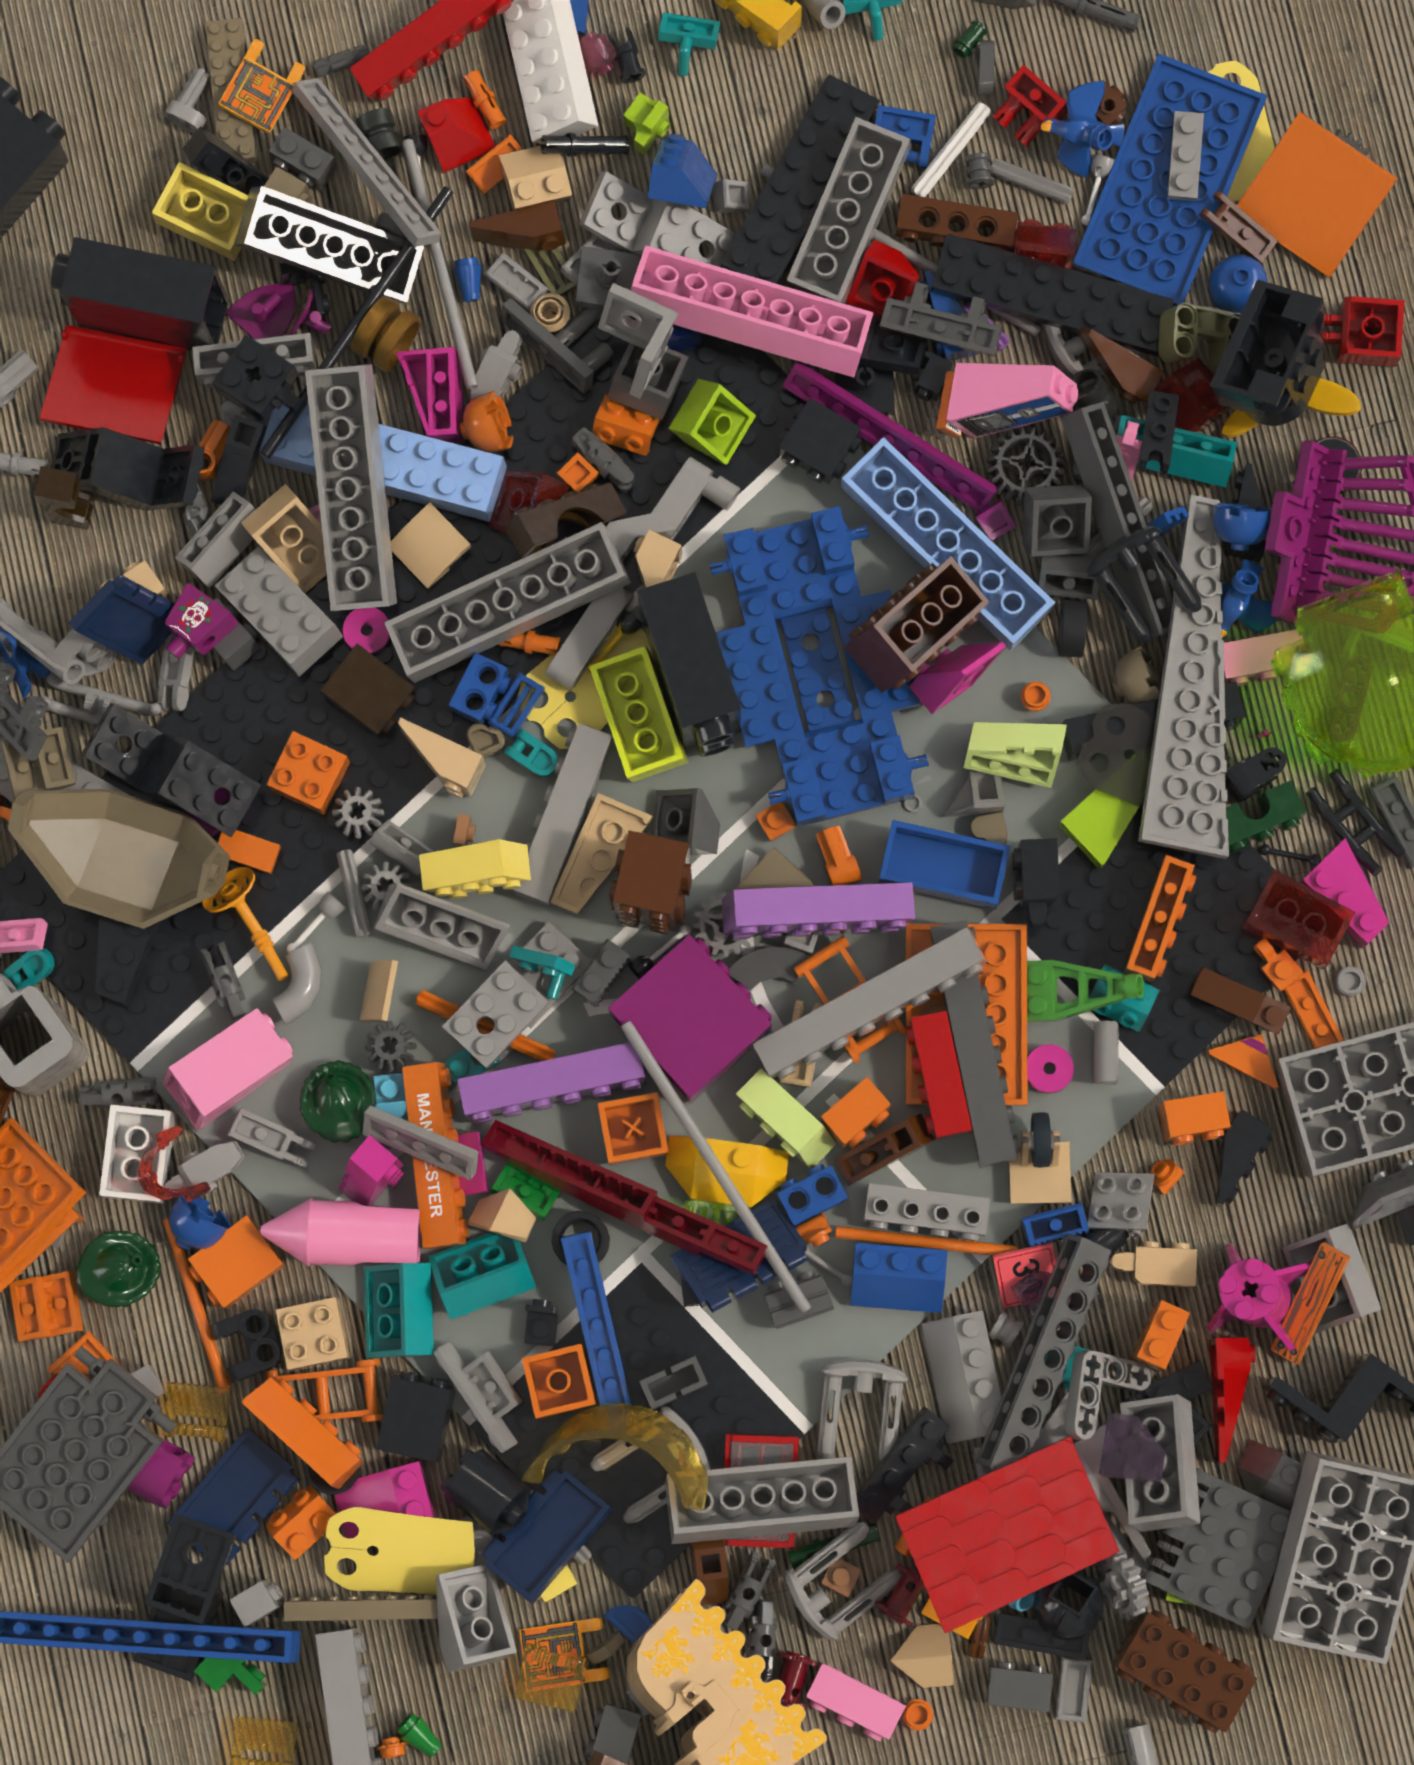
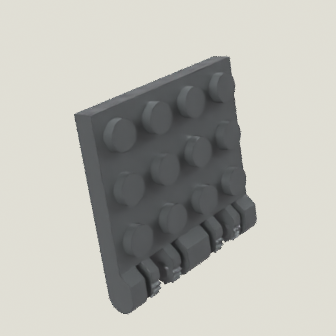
M1196 1468L1197 1483L1207 1487L1206 1492L1198 1488V1497L1202 1498L1199 1505L1201 1524L1163 1529V1534L1183 1542L1180 1549L1159 1539L1156 1546L1167 1553L1171 1552L1177 1555L1175 1563L1172 1567L1161 1559L1151 1557L1149 1564L1170 1574L1166 1578L1146 1569L1142 1578L1155 1587L1246 1629H1250L1277 1567L1291 1512Z

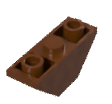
M713 1540L689 1543L693 1581L695 1579L700 1580L706 1589L700 1603L701 1606L727 1602L728 1570L724 1541Z

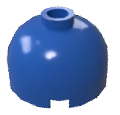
M1241 254L1228 256L1219 262L1211 273L1208 285L1211 300L1220 310L1242 314L1256 281L1268 282L1265 269L1260 262L1251 256Z
M1232 503L1214 505L1213 527L1216 535L1221 540L1231 543L1230 549L1247 551L1249 545L1259 544L1266 539L1271 509L1257 506L1256 511V508L1248 507V505Z
M188 1192L183 1193V1195L180 1194L169 1213V1225L172 1233L177 1237L175 1241L186 1250H191L192 1248L201 1250L213 1246L223 1237L226 1230L232 1226L231 1222L220 1209L217 1215L207 1206L211 1204L210 1202Z

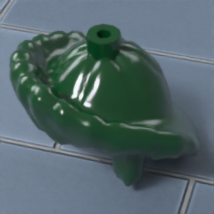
M341 1060L330 1061L319 1065L316 1070H312L309 1077L304 1080L300 1096V1113L309 1128L319 1134L320 1137L332 1143H348L362 1135L364 1113L370 1105L375 1107L376 1092L367 1074L362 1072L359 1066Z
M129 1231L101 1233L99 1237L94 1238L87 1244L75 1268L76 1284L81 1289L82 1294L95 1303H100L106 1307H128L132 1303L139 1302L143 1297H146L150 1290L156 1286L161 1269L159 1254L156 1252V1247L149 1243L147 1238L142 1237L138 1233H131Z

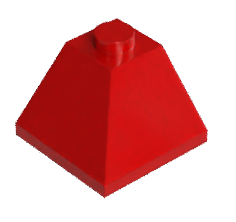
M473 97L443 99L417 111L419 122L425 135H427V139L443 173L478 159L496 147L478 108L476 109L473 104Z
M874 240L864 254L846 303L873 312V315L882 316L887 298L904 302L906 296L912 297L916 282H918L920 276L901 251Z

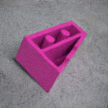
M454 347L396 352L406 375L405 378L415 399V405L427 436L450 443L464 442L460 431V422H463L464 413L463 380L457 350Z
M1346 839L1340 842L1299 884L1362 948L1368 945L1389 924Z
M369 1135L349 1158L345 1169L349 1176L346 1173L341 1179L343 1182L339 1185L338 1189L353 1202L364 1206H371L388 1185L394 1187L405 1174L402 1172L405 1165Z

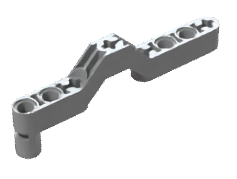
M689 457L652 513L609 522L606 528L623 563L641 535L645 537L649 530L673 541L702 496L727 511L736 500L741 488L722 476H719L717 479L712 476L713 470L694 458ZM622 587L593 600L550 663L545 675L567 689L572 690L587 670L588 664L593 661L617 625L619 615H621L624 609L627 610L631 604L634 594Z

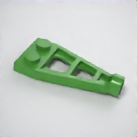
M1056 960L1027 961V1022L1060 1021L1127 999L1142 998L1144 994V981L1141 974L1123 975ZM1062 976L1076 979L1079 988L1078 998L1071 1002L1059 1004L1057 1002V979ZM1088 980H1106L1107 995L1089 999Z

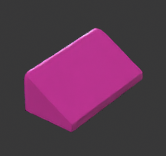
M476 1131L458 1135V1143L479 1151L476 1174L471 1180L460 1176V1189H463L465 1196L489 1193L483 1147H481V1133Z

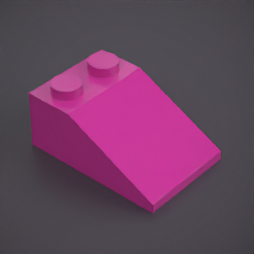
M1003 642L961 645L952 652L946 649L936 657L934 665L925 664L920 668L921 672L916 675L915 681L909 688L928 711L934 714L972 687L1006 648V645Z
M421 1461L357 1478L350 1489L335 1495L339 1512L353 1507H362L436 1518ZM342 1523L345 1538L351 1539L358 1535L359 1528L355 1523Z

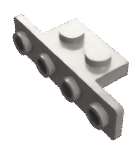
M450 1342L434 1350L433 1353L437 1358L439 1367L448 1374L454 1383L456 1392L464 1398L470 1407L474 1419L481 1423L488 1434L490 1443L500 1453L515 1446L518 1442L501 1417L523 1401L491 1353L488 1351L466 1366Z

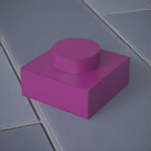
M1000 499L975 514L991 541L1016 527Z

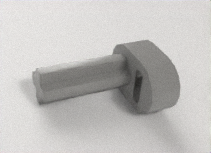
M196 68L178 99L171 100L164 112V116L170 122L191 133H195L200 126H204L206 118L200 112L193 109V106L210 80V74L203 68Z

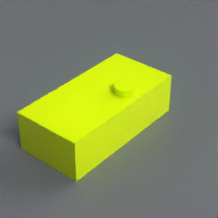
M646 646L589 666L627 779L634 783L689 763L651 651Z

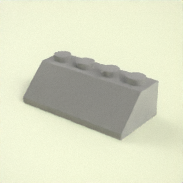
M983 1310L922 1323L921 1326L941 1420L950 1426L944 1434L946 1444L986 1436L1001 1400V1393Z

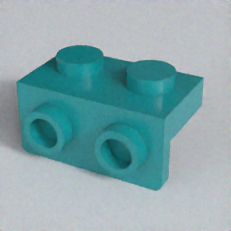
M1107 964L1102 968L1104 971L1127 975ZM1097 979L1089 999L1107 995L1106 980ZM1144 983L1142 998L1127 999L1093 1011L1139 1032L1160 990Z

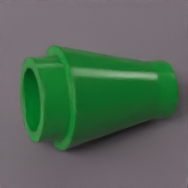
M413 1712L396 1729V1732L401 1735L399 1739L423 1752L429 1758L434 1756L442 1746V1743L437 1740L421 1715L417 1717Z

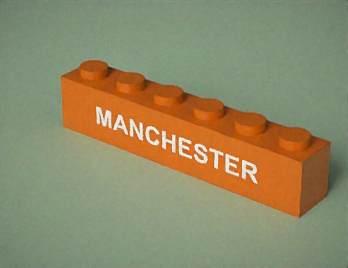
M440 1062L402 1067L408 1121L458 1142V1133L452 1124L455 1106L453 1099L449 1098L448 1086H451L450 1070L445 1068L444 1063ZM412 1156L418 1209H420L419 1219L423 1249L466 1245V1237L469 1236V1226L467 1220L463 1219L462 1207H465L466 1200L463 1189H460V1176Z

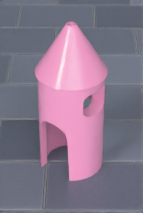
M310 1198L261 1225V1235L308 1267H310V1264L353 1266L365 1262L420 1263V1209L372 1207L353 1201L313 1200V1198Z

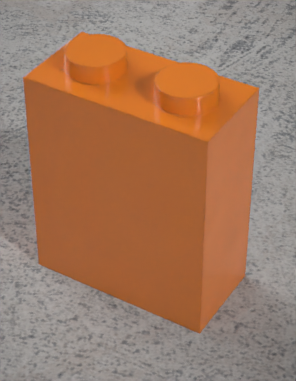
M248 1215L227 1229L223 1237L213 1246L201 1249L188 1258L192 1264L188 1268L190 1273L198 1283L204 1281L210 1290L206 1294L216 1307L222 1305L225 1309H229L286 1266L268 1240L261 1235L260 1229Z
M1163 1300L1156 1302L1130 1359L1143 1363L1158 1372L1165 1370L1190 1312Z

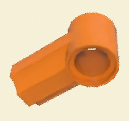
M213 419L199 446L205 448L203 458L212 461L207 469L200 471L199 480H211L218 473V466L221 462L225 443L231 429L228 424L220 420Z
M840 825L817 833L815 836L826 862L825 869L831 885H849L862 880L854 855L850 854Z

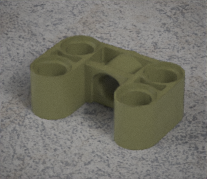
M1181 303L1163 311L1160 317L1158 352L1161 359L1168 364H1174L1189 358L1196 351L1197 338L1207 340V343L1210 344L1209 363L1216 372L1241 314L1219 310L1211 306H1199L1189 303Z

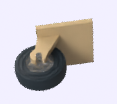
M1032 1113L1031 1131H1022L1021 1153H1016V1161L1009 1162L1010 1204L1072 1202L1070 1141L1060 1142L1059 1130L1051 1131L1048 1113Z

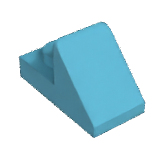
M403 1073L373 1076L376 1092L375 1107L408 1121Z

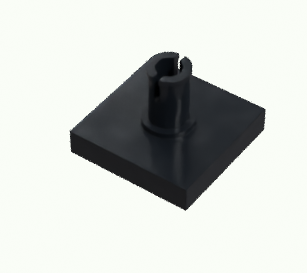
M859 361L855 377L834 372L836 385L883 415H895L893 371L860 366Z

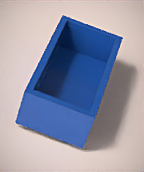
M892 820L878 883L912 882L914 892L996 910L1011 846Z

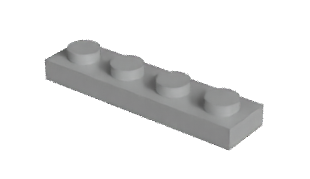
M371 1105L365 1111L363 1135L367 1137L371 1135L381 1143L468 1180H471L476 1174L479 1151Z

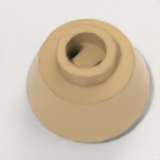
M547 293L539 296L533 302L530 315L549 332H556L562 329L569 321L570 307L562 296Z

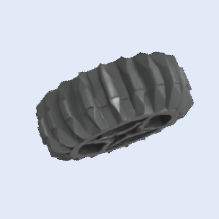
M1021 426L1018 429L1017 436L1011 429L1008 430V440L999 436L997 438L999 446L992 445L990 447V451L994 455L987 456L986 459L988 464L993 465L986 468V474L995 475L989 482L994 485L1000 484L995 493L1001 495L1004 491L1007 492L1006 502L1011 501L1012 496L1017 497V506L1022 504L1025 488L1061 486L1062 482L1058 478L1065 477L1066 473L1064 469L1059 468L1066 464V459L1057 458L1062 454L1063 449L1061 447L1052 449L1056 439L1051 438L1045 441L1046 431H1042L1040 436H1036L1035 427H1031L1029 434H1025V429ZM1025 446V450L1021 455L1010 456V458L1004 457L1011 449ZM1034 448L1040 450L1046 456L1049 465H1045V462L1035 457ZM1029 455L1028 462L1030 463V468L1026 472L1025 478H1023L1024 471L1022 470V465L1026 460V456ZM1002 467L1007 468V471L1017 476L1018 485L1008 480ZM1042 475L1048 476L1041 484L1027 487V482L1031 478L1041 477Z

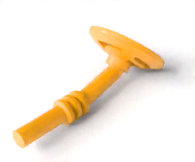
M248 867L233 869L227 872L225 883L216 895L202 901V905L211 913L235 907L251 932V940L255 942L254 945L258 948V952L263 953L277 980L282 981L289 975L273 948L275 944L273 941H270L271 937L267 935V930L261 928L245 902V896L254 884L255 874ZM214 899H216V904L218 905L216 907H213Z

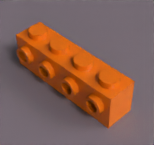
M1168 855L1164 857L1123 973L1141 974L1143 980L1150 983L1155 980L1156 976H1162L1167 960L1162 959L1165 949L1172 948L1177 932L1172 931L1176 920L1181 921L1187 905L1182 902L1185 892L1191 893L1196 880V875L1192 874L1195 865Z

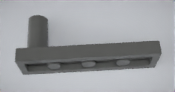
M512 298L502 304V322L511 330H516L524 342L583 394L592 388L594 372L614 357L612 348L603 342L583 359H580Z

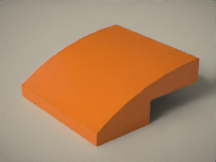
M74 1271L16 1280L9 1285L18 1342L84 1331Z

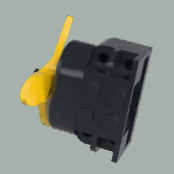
M1261 280L1256 281L1210 383L1218 403L1235 409L1222 428V434L1225 438L1240 436L1259 424L1279 426L1289 423L1301 415L1305 408L1335 416H1351L1361 410L1360 401L1353 392L1335 382L1320 378L1325 365L1324 342L1320 335L1325 321L1324 315L1320 310L1324 303L1323 298Z

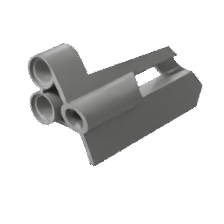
M0 597V626L16 638L23 650L69 685L75 684L83 676L104 672L115 661L116 651L74 631L73 628L58 643L47 633L37 630L10 609L8 603Z
M1113 1419L1098 1427L1090 1439L1077 1440L1074 1442V1445L1118 1545L1119 1554L1126 1553L1127 1560L1130 1558L1134 1559V1565L1141 1569L1139 1575L1142 1578L1145 1570L1151 1569V1564H1149L1151 1551L1140 1531L1129 1525L1128 1509L1102 1464L1123 1450L1122 1433ZM1107 1512H1113L1136 1548L1134 1553ZM1100 1561L1095 1563L1097 1567L1102 1566Z

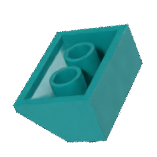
M493 1232L466 1241V1245L453 1246L428 1256L440 1297L450 1320L537 1288L521 1242Z
M392 1263L364 1266L366 1358L434 1355L431 1263Z

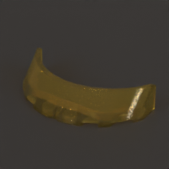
M626 1403L596 1406L570 1418L550 1436L522 1478L524 1482L540 1484L543 1481L546 1463L553 1455L565 1453L570 1448L571 1443L591 1438H611L633 1444L654 1457L674 1481L684 1508L704 1510L709 1482L705 1466H702L701 1460L692 1445V1440L683 1429L678 1428L665 1415L653 1409L639 1405L630 1406Z

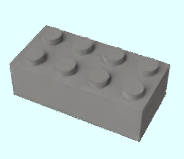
M259 546L215 585L221 596L232 605L238 614L299 677L343 637L336 625Z
M1176 1394L1120 1403L1129 1525L1141 1532L1201 1524L1191 1402Z

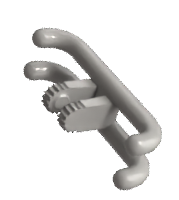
M55 674L48 675L47 683L61 691L85 697L84 709L54 701L47 696L42 697L48 703V711L94 725H98L110 703L150 716H158L162 710L158 703L142 702L79 683L69 685Z

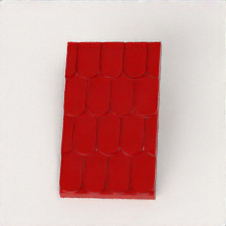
M1071 1436L895 1516L944 1633L987 1615L998 1608L1120 1552Z

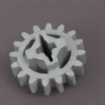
M725 891L721 893V899L727 895ZM711 894L710 904L703 901L700 902L704 909L703 912H694V915L700 918L698 923L692 924L693 928L700 929V933L695 936V939L700 937L705 940L708 947L712 946V955L716 956L719 950H723L724 956L729 957L730 950L732 949L739 955L741 954L740 945L743 944L748 948L751 945L747 939H739L732 944L724 945L727 937L731 935H724L721 932V926L712 921V919L723 920L722 912L716 915L709 913L714 907L722 904L721 899L717 900ZM705 923L712 925L715 931L714 940L708 936Z
M1118 1552L1101 1560L1102 1566L1097 1567L1101 1577L1097 1578L1100 1583L1102 1593L1107 1597L1105 1603L1112 1607L1113 1614L1119 1613L1121 1620L1127 1618L1130 1621L1146 1613L1145 1607L1149 1606V1602L1145 1596L1149 1595V1591L1147 1590L1146 1579L1141 1578L1139 1575L1141 1572L1140 1567L1137 1568L1134 1565V1559L1130 1558L1127 1560L1126 1553L1119 1554Z

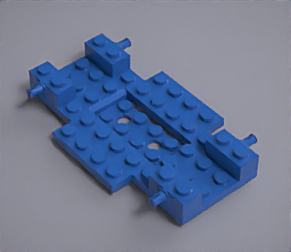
M840 506L811 513V519L755 533L753 528L724 534V545L727 553L726 560L709 563L712 576L730 572L734 580L745 623L744 626L717 632L718 642L741 708V732L745 748L775 742L785 780V789L768 793L770 805L784 801L789 802L792 807L796 827L913 799L915 792L911 781L912 770L929 766L926 754L908 758L903 750L900 735H897L892 712L920 706L919 698L909 688L914 682V678L909 682L906 681L897 690L890 687L881 693L844 649L861 717L859 720L855 719L827 609H833L842 646H845L851 640L848 634L860 624L866 622L868 617L880 606L886 604L892 593L890 589L861 596L854 570L855 562L851 546L852 541L868 538L869 533L866 525L849 529L843 520ZM775 621H781L809 730L807 733H804ZM808 634H813L819 639V646L814 650H807L802 645L803 638ZM822 691H828L833 695L834 702L829 707H822L817 702V695Z

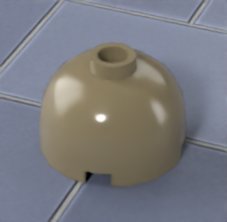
M1142 645L1121 657L1115 668L1117 681L1112 683L1117 696L1120 699L1125 697L1132 705L1157 700L1160 694L1162 676L1158 668L1154 669L1149 662L1153 659Z

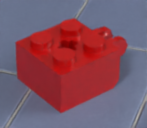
M1348 296L1344 297L1340 305V315L1323 314L1324 326L1339 327V333L1320 332L1324 343L1338 344L1337 363L1396 367L1401 359L1405 300ZM1371 328V332L1374 335L1368 334L1366 332V329Z

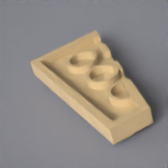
M598 793L556 886L550 904L579 915L615 868L619 849L625 850L629 830L642 833L653 819V816Z

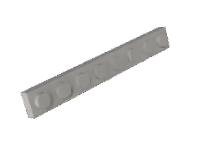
M319 78L294 82L292 88L294 95L414 247L438 243L442 235L440 230Z

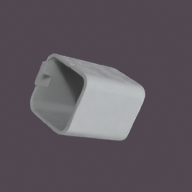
M0 973V1032L11 1025L10 1021L18 1015L33 1010L52 1038L51 1041L17 1065H14L0 1045L1 1078L9 1086L30 1097H38L81 1068L88 1060L89 1051L84 1041L54 1000L33 986L16 990L11 981Z

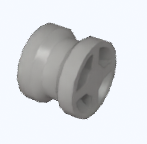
M1002 1310L988 1337L992 1340L998 1339L1002 1341L1003 1346L1009 1349L1018 1335L1023 1322L1010 1319L1008 1313Z

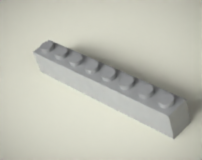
M966 927L753 1043V1046L768 1075L773 1078L779 1077L780 1080L795 1073L794 1067L805 1062L806 1065H809L823 1057L821 1053L832 1047L833 1051L844 1047L849 1043L847 1038L857 1033L863 1036L876 1028L874 1024L885 1018L888 1022L903 1014L901 1009L912 1004L913 1007L925 1003L930 999L928 996L930 993L938 989L940 993L949 990L956 985L955 980L963 975L970 978L983 970L982 965L986 964L987 960L971 930Z

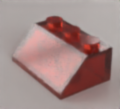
M1274 869L1242 928L1263 939L1265 938L1267 941L1323 970L1328 966L1355 912Z

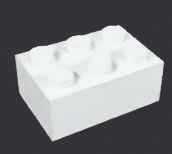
M110 1105L99 1196L108 1199L165 1204L166 1193L163 1189L168 1181L175 1113L168 1110Z

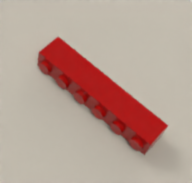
M440 0L349 69L367 97L376 102L386 100L400 84H406L415 79L418 75L417 72L423 67H428L438 62L441 58L440 55L446 50L454 49L464 42V37L472 31L477 32L484 28L488 23L487 20L492 16L507 11L514 0Z

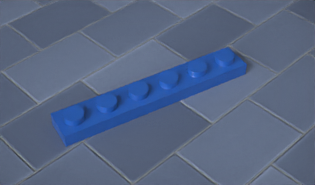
M591 1230L561 1237L603 1417L633 1411Z

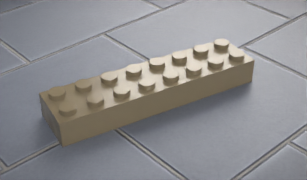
M242 18L206 21L216 136L251 164L257 163L254 126L217 106L246 55Z
M387 1595L385 1599H379V1596H366V1600H360V1596H348L346 1600H340V1596H329L327 1600H321V1597H308V1601H302V1597H289L288 1601L284 1602V1621L438 1619L437 1595H424V1599H417V1595H406L404 1599H398V1595Z

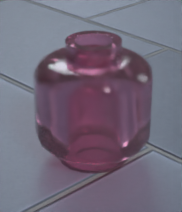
M593 31L579 40L587 74L592 75L598 72L601 77L615 67L612 61L617 57L616 50L604 33L596 34Z

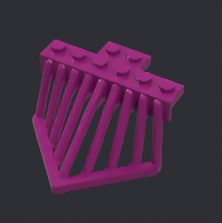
M1302 441L1301 452L1298 456L1296 480L1293 484V495L1284 491H1275L1274 502L1271 506L1269 529L1266 534L1265 550L1281 557L1280 568L1277 572L1275 595L1272 600L1271 616L1294 625L1316 626V620L1375 634H1385L1414 603V571L1342 557L1330 552L1329 548L1414 566L1413 553L1349 540L1333 533V528L1414 542V530L1347 519L1336 514V509L1414 517V457L1410 455L1346 458L1347 450L1328 449L1314 441ZM1399 467L1403 479L1346 478L1342 476L1345 470ZM1340 489L1405 491L1408 493L1411 505L1341 497L1339 493ZM1326 565L1407 582L1408 584L1402 588L1334 574L1326 569ZM1323 583L1394 599L1388 604L1387 602L1330 592L1323 588ZM1325 602L1379 614L1374 620L1321 609L1319 603Z

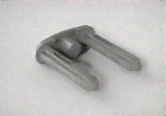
M1042 323L1043 334L1054 360L1067 377L1072 378L1076 373L1085 369H1095L1100 375L1105 374L1102 368L1098 367L1099 363L1096 359L1083 366L1079 360L1076 361L1075 357L1086 351L1084 343L1079 336H1075L1065 342L1061 336V331L1064 329ZM1123 347V348L1129 350L1130 352H1132V353H1134V354H1136V355H1139V354L1143 353V352H1139V351H1136V350H1133V349H1129V348Z
M846 1359L826 1363L820 1370L824 1374L816 1450L819 1459L832 1458L835 1453L843 1376L851 1375L855 1376L854 1391L871 1393L873 1378L885 1380L877 1455L880 1463L898 1440L903 1383L908 1381L907 1375L904 1371L894 1366L866 1359ZM833 1389L832 1418L827 1420L829 1392ZM894 1395L892 1425L888 1426L890 1398Z
M662 1406L660 1407L659 1414L597 1453L590 1462V1467L593 1471H604L668 1429H673L679 1438L666 1445L668 1451L675 1461L688 1453L693 1459V1465L683 1472L711 1470L705 1450L691 1427L670 1407ZM654 1427V1431L630 1447L626 1445L627 1441L647 1428ZM665 1483L629 1506L623 1514L624 1521L627 1524L638 1523L667 1504L666 1497L664 1499L659 1497L665 1491Z
M865 1522L857 1523L856 1527L847 1528L794 1571L786 1570L784 1583L795 1607L805 1620L828 1640H838V1633L872 1608L876 1601L879 1602L891 1593L903 1574L899 1569L887 1571L827 1619L822 1617L819 1611L831 1603V1601L820 1587L807 1596L804 1586L865 1539L869 1531V1526Z

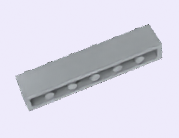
M580 723L576 730H570L565 746L569 747L565 758H559L554 774L558 775L554 786L549 785L544 797V802H547L544 814L538 813L533 825V829L537 830L534 840H528L526 843L531 881L521 882V887L514 889L516 895L548 907L550 906V900L560 880L612 746L613 735Z

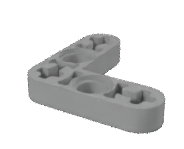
M1081 1351L1077 1353L1072 1365L1065 1420V1430L1068 1436H1071L1074 1440L1090 1439L1095 1434L1102 1384L1128 1391L1145 1390L1151 1382L1149 1368L1143 1363L1098 1351ZM1086 1361L1091 1364V1367L1086 1366ZM1110 1363H1113L1116 1367L1114 1379H1111L1108 1374ZM1134 1373L1136 1376H1138V1380L1135 1378L1127 1377V1374ZM1083 1387H1085L1089 1393V1398L1086 1403H1083L1080 1397V1392ZM1080 1409H1086V1411L1080 1412ZM1078 1423L1083 1424V1429L1078 1427Z

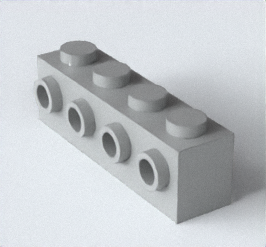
M310 333L253 339L295 365L299 373L297 377L305 376V370L317 369L314 342ZM241 341L192 347L195 376L200 385L209 388L214 387L212 382Z
M869 1183L864 1221L870 1222L869 1227L888 1230V1225L900 1226L901 1232L917 1234L918 1228L931 1230L930 1235L948 1237L949 1232L961 1234L960 1239L979 1241V1236H986L990 1198Z

